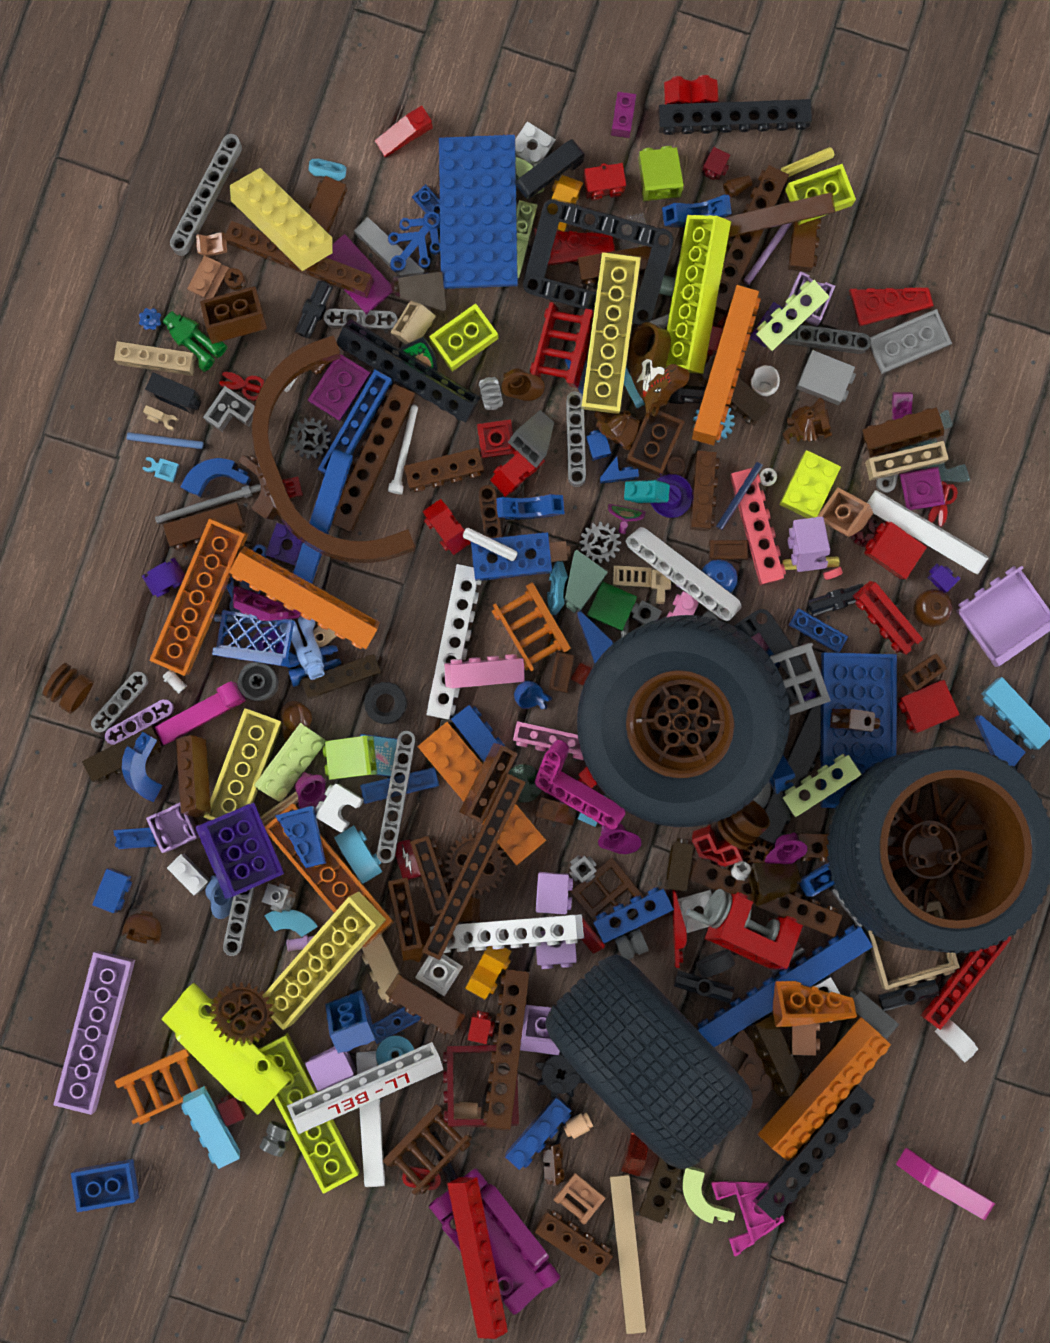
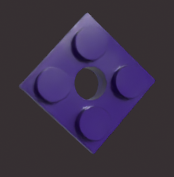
M276 523L265 555L296 566L303 542L291 533L285 525ZM284 541H292L293 546L290 550L283 549Z

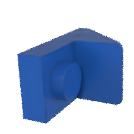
M616 457L600 477V484L637 480L639 478L638 469L624 467L622 471H619Z

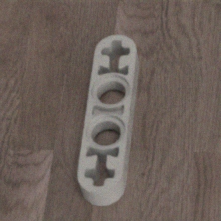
M329 309L324 314L325 323L329 327L342 328L347 323L346 318L350 314L356 315V322L367 329L392 330L398 321L396 314L390 311L371 310L366 315L363 310ZM333 313L335 314V317L341 318L342 313L344 323L342 324L340 319H335L334 322L331 323L330 319L327 318L331 317V314ZM368 315L375 316L376 322L374 324L368 325L365 322ZM382 315V320H387L388 316H391L392 320L395 321L391 322V325H387V322L381 321L382 325H379L378 316Z
M134 672L92 719L91 726L94 731L106 732L147 686L148 677L146 674ZM136 676H137V677H141V676H142V677H143V678H142L143 684H142V685H141V684H137V685L134 687L135 689H137L136 692L133 690V688L128 687V684H129V683H130L132 686L136 683V680H135V677H136ZM128 689L131 692L129 700L121 698L123 690ZM111 704L118 706V712L115 715H111L108 711ZM103 713H105L108 717L112 718L111 721L109 719H106L103 722V724L105 725L104 728H97V720L102 721L106 717L102 715Z

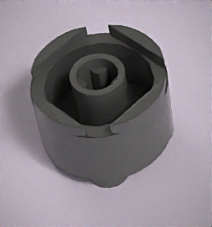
M252 662L242 668L237 683L240 692L248 699L266 701L277 692L279 679L275 670L269 665L261 662ZM257 677L263 680L261 686L254 685Z

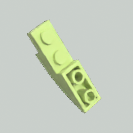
M519 200L517 206L518 278H520L537 210V204Z

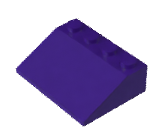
M254 802L195 827L225 899L234 897L284 874Z

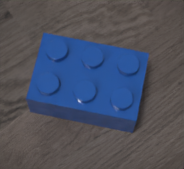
M362 990L325 1004L329 1034L338 1054L348 1052L361 1045H367L375 1040L370 1009Z
M133 1159L78 1168L71 1173L77 1212L133 1203L139 1198Z

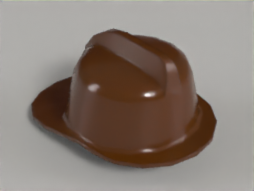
M514 368L503 374L504 381L502 382L501 389L506 396L524 401H532L539 398L544 392L545 385L543 380L536 375L525 372L523 369Z
M298 701L287 702L281 711L282 729L286 742L300 723L310 729L312 721L311 712Z

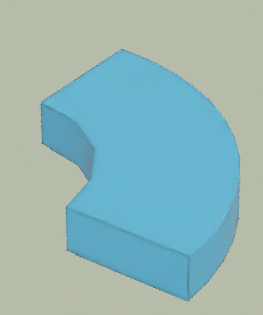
M563 561L555 563L549 577L551 587L550 592H547V601L551 615H556L565 604L563 589L568 576Z
M292 909L290 911L282 910V913L272 911L264 915L274 931L291 929L303 937L318 927L315 921L308 915Z

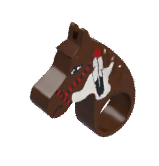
M646 322L639 325L632 334L628 349V363L635 388L640 397L645 401L646 413L650 414L652 412L653 416H657L659 408L667 405V401L672 393L687 384L689 371L676 364H670L666 367L671 346L670 334L665 328ZM655 333L654 346L646 354V343L649 337Z

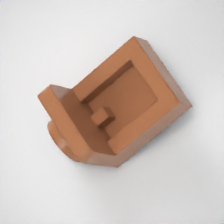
M221 232L208 236L196 235L198 254L210 257L227 253V242L224 239L226 234Z

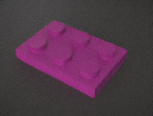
M340 354V359L331 363L308 398V402L336 420L341 421L371 373Z

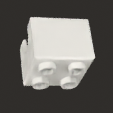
M341 784L330 785L325 792L327 798L324 802L320 801L315 809V812H317L316 818L339 832H344L350 823L343 819L341 815L342 808L347 804L354 808H360L364 800Z

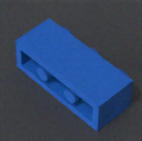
M468 705L451 720L484 762L493 743L505 745L499 737L496 739L491 734L493 729L487 721L483 724L479 718L481 713L475 706L471 708Z

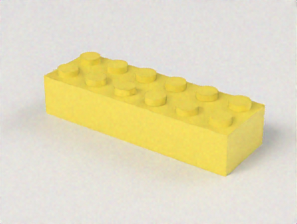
M261 168L230 185L231 201L302 271L332 254L333 238Z
M244 708L210 799L211 813L204 815V818L213 820L254 802L258 792V788L254 785L267 768L282 728V721Z

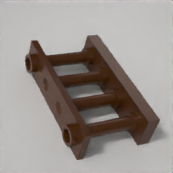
M436 1104L382 1160L387 1166H398L416 1185V1188L412 1191L414 1195L424 1194L430 1188L428 1184L460 1151L464 1152L471 1145L469 1141L472 1137L470 1135H465L462 1138L453 1127L449 1128L448 1123H444L443 1113L446 1109L440 1104ZM433 1123H438L457 1143L450 1152L430 1132V1127ZM420 1137L425 1138L443 1157L437 1166L416 1146V1141ZM407 1151H411L429 1170L430 1173L423 1180L403 1161L404 1158L402 1156Z

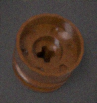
M64 663L51 675L42 695L50 698V701L53 703L61 698L59 707L72 714L84 702L94 685V681L84 674L79 675L75 679L77 669H71V665Z
M754 800L735 814L718 821V829L722 836L731 845L739 849L749 848L756 841L757 837L762 835L770 825V819L766 811Z

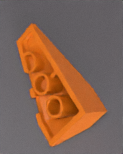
M797 981L775 982L772 1008L775 1027L801 1026L857 1017L854 999L834 992H824L814 986L807 987Z

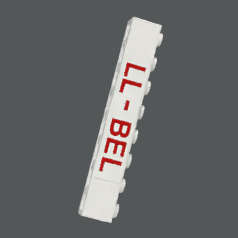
M431 1042L287 1105L296 1130L300 1134L442 1071L443 1067L440 1057Z

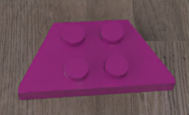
M236 585L233 588V607L240 610L243 614L257 616L261 621L300 617L301 612L295 609L294 611L287 609L283 606L284 603L273 601L268 597Z

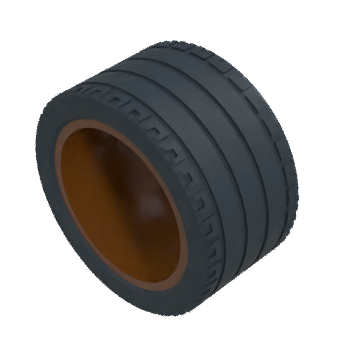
M966 746L935 747L895 755L882 760V762H877L872 767L866 769L865 773H861L862 775L851 783V787L845 790V794L839 800V805H836L835 814L832 815V824L829 825L830 833L827 837V840H829V845H827L829 856H827V861L830 862V865L828 867L831 870V879L835 883L834 888L838 891L840 900L844 901L843 905L845 908H848L851 916L856 917V921L862 924L866 930L872 931L873 935L882 938L884 941H890L891 944L911 949L947 953L975 952L998 945L999 941H1005L1009 936L1015 935L1017 933L1016 930L1022 929L1024 924L1032 919L1031 915L1038 911L1037 907L1039 904H1042V898L1046 896V889L1050 885V817L1047 816L1046 813L1048 811L1044 808L1042 799L1037 796L1038 792L1036 789L1030 786L1029 780H1025L1024 775L1018 773L1014 766H1009L1007 761H1002L998 756L990 755L989 752H983L976 748L970 749V747ZM928 783L930 784L933 821H923L916 813L920 789ZM937 784L958 793L943 812L941 811ZM911 795L909 807L907 809L903 802ZM963 797L965 799L948 825H946L945 817ZM968 804L974 808L983 823L979 825H955ZM899 808L911 824L900 819L897 814ZM891 825L903 833L899 847L888 846ZM985 829L986 840L959 852L958 842L955 837L956 831ZM988 845L986 870L963 858ZM888 855H900L901 859L889 863ZM961 862L985 874L984 878H979L958 869L956 863ZM905 867L912 874L909 884L901 890L892 873L899 868ZM946 874L950 877L961 906L955 911L935 888L938 878ZM957 874L981 882L977 891L968 901H966ZM924 883L921 904L923 907L921 910L917 907L918 889ZM912 891L911 901H910V900L906 897V895L909 894V893ZM929 893L936 901L940 902L942 908L948 914L935 917L926 913Z

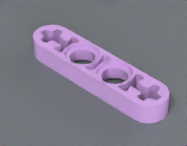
M160 700L109 728L105 733L106 741L109 744L115 745L173 714V703L169 700ZM163 703L165 705H169L170 707L167 709L168 713L162 711L158 713V715H160V718H158L157 713L153 710V708H155L158 711L162 709ZM146 712L153 714V720L150 723H146L143 720V715ZM130 721L136 724L134 732H128L126 729V725ZM123 730L127 735L124 737V734H120L117 736V741L110 739L112 731L118 733Z

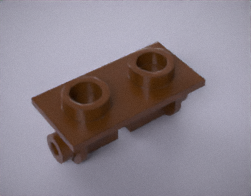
M560 1143L553 1146L552 1144H546L542 1149L543 1163H550V1166H544V1180L547 1184H554L556 1186L563 1182L565 1176L564 1169L562 1168L563 1150Z

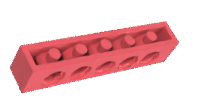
M752 468L730 475L735 495ZM758 473L751 484L753 493H746L738 508L759 585L761 586L784 579L786 571L784 564H780L779 561L781 553L779 546H775L773 538H776L775 530L773 527H770L768 521L771 519L768 508L765 509L763 503L766 499L764 491L759 488L758 483H761ZM749 504H756L758 506V512H751L749 510ZM755 522L763 524L762 531H757L754 528ZM759 541H767L768 549H761ZM766 558L773 561L774 565L772 568H767L764 565Z

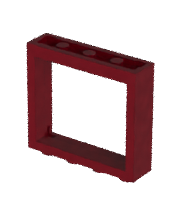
M497 1045L447 1046V1052H443V1063H447V1071H444V1083H447L448 1091H444V1103H448V1111H444V1123H448L449 1128L487 1127V1124L483 1123L484 1119L454 1120L453 1053L496 1052ZM509 1045L501 1047V1052H509L510 1054L512 1051ZM518 1072L511 1126H519Z

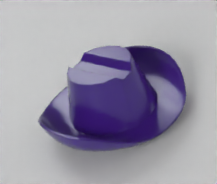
M675 474L664 475L658 478L657 481L670 485L668 502L650 503L653 509L660 515L668 518H676L683 515L689 509L693 498L692 488L688 481Z

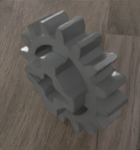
M313 417L311 422H308L306 418H304L303 424L298 421L299 427H292L295 434H290V438L294 439L290 444L291 446H296L293 449L295 453L300 451V457L306 454L308 460H310L311 455L315 459L318 458L317 454L319 453L324 456L323 450H329L326 444L332 443L331 439L327 438L331 435V432H325L328 426H321V420L315 423ZM307 427H316L314 430L307 429ZM302 432V439L298 442L299 434ZM306 433L314 438L316 445L310 440L308 441ZM323 435V442L320 446L319 439ZM309 447V448H314L315 450H313V451H308V450H305V449Z

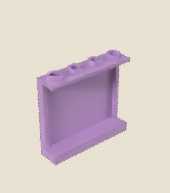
M1013 566L1005 572V577L1002 579L997 577L991 581V587L986 590L984 587L974 593L975 598L970 601L967 598L959 604L960 608L956 610L961 620L995 667L1002 665L1050 631V610L1022 572L1023 566L1018 568Z

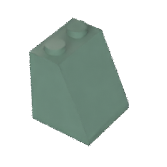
M577 549L573 555L564 600L566 603L565 607L573 613L576 611L580 612L608 573Z

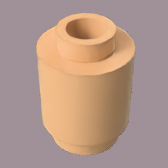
M460 1101L455 1103L454 1119H481L482 1107H478V1103Z
M586 1112L568 1119L563 1128L568 1137L572 1136L575 1139L590 1131L593 1124Z

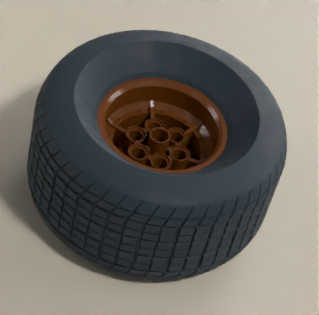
M697 615L670 616L651 621L629 632L612 644L595 663L585 681L579 699L577 712L578 739L584 761L592 777L604 793L621 808L651 823L669 827H697L718 822L735 814L747 806L763 790L776 770L787 744L790 708L787 691L777 667L765 650L750 636L738 628L714 618ZM679 684H688L692 686L688 691L685 692ZM659 693L662 705L651 707L653 700ZM671 698L678 700L679 706L677 708H673L670 705L669 701ZM711 698L715 702L717 708L709 706ZM696 699L699 703L698 708H692L689 705V700ZM661 715H666L669 718L668 724L665 725L660 722L659 718ZM683 716L688 719L687 723H684V720L681 719ZM699 717H707L708 725L700 724ZM651 729L659 730L662 732L659 743L655 739ZM719 730L718 736L712 744L709 732ZM671 732L678 734L679 740L677 742L669 738ZM689 734H697L698 742H692L689 739ZM683 746H686L693 754L680 755L677 753Z
M620 955L606 957L605 960L602 959L598 962V966L594 965L590 969L591 971L584 975V979L581 978L577 985L575 984L571 987V992L567 991L563 998L556 1002V1006H552L546 1018L548 1034L578 1074L642 1142L669 1165L678 1169L692 1167L700 1162V1158L704 1159L708 1152L710 1153L714 1149L713 1145H718L728 1135V1131H732L736 1127L735 1125H739L742 1122V1117L746 1118L753 1104L751 1090L736 1070L636 965Z

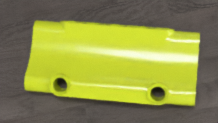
M192 983L161 1020L176 1033V1039L236 1099L244 1101L258 1115L285 1087L291 1078L275 1063L273 1056L263 1054L253 1043L249 1045L246 1041L244 1046H241L240 1041H237L233 1045L232 1039L225 1042L227 1036L224 1035L220 1038L221 1031L214 1032L217 1024L210 1023L214 1017H210L209 1013L205 1010L206 1005L211 1006L214 1004L213 999H210L195 983ZM261 1060L267 1062L268 1069L261 1066Z

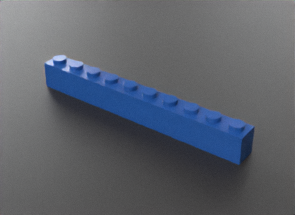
M852 925L844 930L845 934L838 937L836 935L829 939L828 945L823 948L819 946L812 950V955L809 957L803 956L796 960L795 966L791 968L788 966V969L779 971L780 975L776 978L770 977L763 982V986L760 988L754 987L746 993L747 996L743 999H740V997L736 998L727 1009L721 1008L717 1010L713 1018L709 1020L707 1018L703 1019L697 1024L698 1027L696 1029L713 1047H716L773 1011L776 981H797L801 985L810 987L873 946L862 928Z

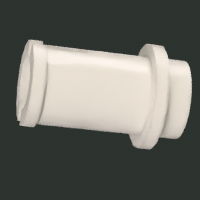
M169 670L163 675L164 682H168L178 694L187 687L176 675V672Z

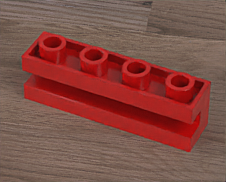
M869 581L853 595L856 599L855 604L862 611H866L868 620L880 628L879 633L885 639L888 638L892 644L890 646L896 653L900 652L907 655L912 650L910 647L914 643L919 644L923 640L876 582Z

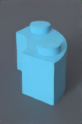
M353 825L334 837L362 884L382 872L379 866L382 862L378 859L376 853H371L365 843L367 838L362 830L358 832Z

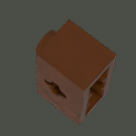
M935 653L904 673L901 677L911 692L947 670V667L938 654Z

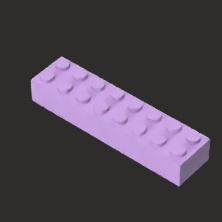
M102 951L93 952L54 1101L55 1106L90 1115L96 1112L135 960Z

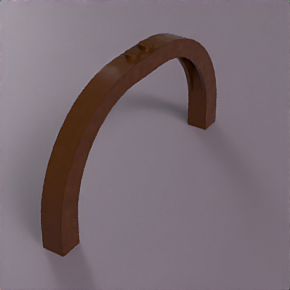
M333 335L303 346L290 354L272 371L262 386L256 400L252 420L253 446L259 466L256 467L259 479H264L265 485L262 486L266 497L270 495L276 512L291 533L308 547L325 556L345 562L374 563L386 561L415 551V545L409 529L370 541L339 539L318 530L299 514L290 501L269 445L268 430L271 414L285 388L306 371L340 359V350Z

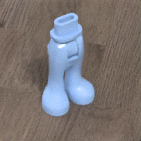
M300 616L298 624L305 637L307 646L304 647L295 621L291 641L305 674L309 675L310 680H314L324 675L321 652L313 633L315 620H307ZM286 623L280 625V630L283 634L287 632L288 624Z

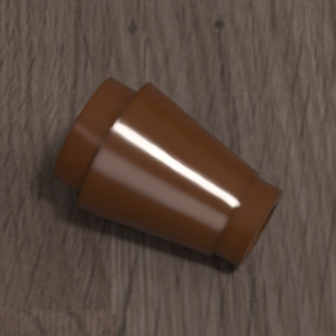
M746 175L727 180L723 184V189L726 195H729L730 198H735L752 186L753 182L751 177Z

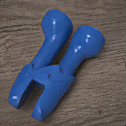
M329 645L319 648L322 663L324 664V672L342 664L341 659L327 662L325 655L338 652L337 646ZM289 651L288 659L291 661L290 667H287L288 669L300 664L297 654L295 655ZM303 667L288 670L293 687L298 686L301 679L308 676V674H305Z

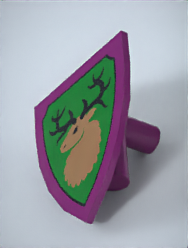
M608 504V511L621 519L618 531L621 534H626L628 521L641 520L646 514V511Z

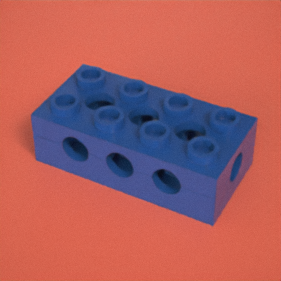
M548 532L491 538L517 551V559L515 561H508L505 557L471 541L475 581L552 573ZM534 551L536 557L528 559L525 556L526 552ZM489 555H496L498 560L492 564L487 561V557Z

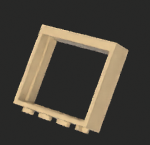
M939 901L928 902L927 912L933 911L935 917L944 915ZM921 904L917 905V907L922 910L923 906H921ZM865 929L867 938L873 946L870 949L882 988L885 990L900 989L899 986L907 984V986L916 985L918 980H933L937 978L936 975L938 974L950 975L955 972V969L960 968L956 954L946 952L949 963L887 981L875 937L872 931Z

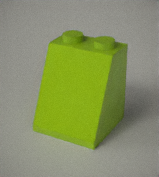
M664 146L657 150L645 148L639 151L638 160L643 201L681 198L683 179L677 147Z
M374 736L325 741L323 755L327 757L325 774L329 776V780L378 774Z

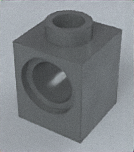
M642 600L640 604L636 602L631 613L634 614L632 619L644 625L657 620L662 611ZM648 609L650 611V618L643 619L640 616V611Z

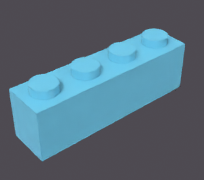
M1003 677L997 678L981 693L984 696V702L990 707L993 706L998 711L996 712L998 717L1003 721L1006 720L1011 725L1009 728L1016 735L1020 734L1024 739L1023 743L1029 749H1039L1050 739V727Z
M205 1086L183 1096L182 1110L185 1115H189L191 1118V1126L201 1136L199 1137L200 1142L204 1148L207 1147L209 1151L208 1156L212 1164L216 1163L218 1169L240 1159V1149L226 1127Z

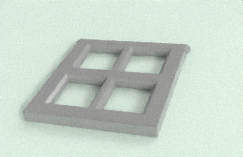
M812 643L770 656L774 663L785 661L790 675L789 679L783 680L785 688L794 686L799 704L789 707L790 715L831 701L812 649ZM806 653L812 671L795 676L789 658ZM815 678L821 696L804 702L798 684Z

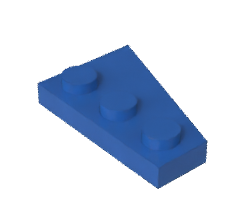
M314 806L275 815L284 828L285 834L291 840L305 868L326 864Z

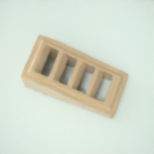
M614 566L613 586L651 587L652 568ZM619 571H623V581H619ZM627 571H631L630 582H627ZM635 572H638V582H634ZM642 572H646V583L642 582Z

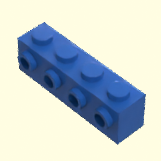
M556 1095L506 1151L505 1158L519 1170L522 1167L526 1168L533 1159L531 1157L533 1154L541 1152L546 1144L544 1142L548 1137L553 1138L558 1132L557 1127L561 1122L565 1124L571 1117V1107Z

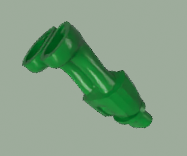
M171 311L163 320V323L168 326L167 329L178 346H185L198 358V367L203 372L208 371L213 366L215 359L192 341L193 338L202 343L216 358L221 357L227 350L228 346L222 341L212 344L210 338L199 330L197 322L181 314L177 315L174 311Z

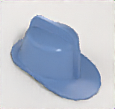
M213 875L206 886L205 894L211 901V910L214 917L224 919L230 914L233 897L225 899L217 877Z

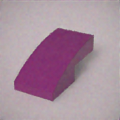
M893 392L892 419L896 420L903 418L907 414H912V392Z

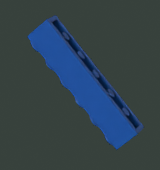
M374 370L318 468L320 473L325 475L334 449L350 455L353 454L384 400L388 388L392 386L391 378Z

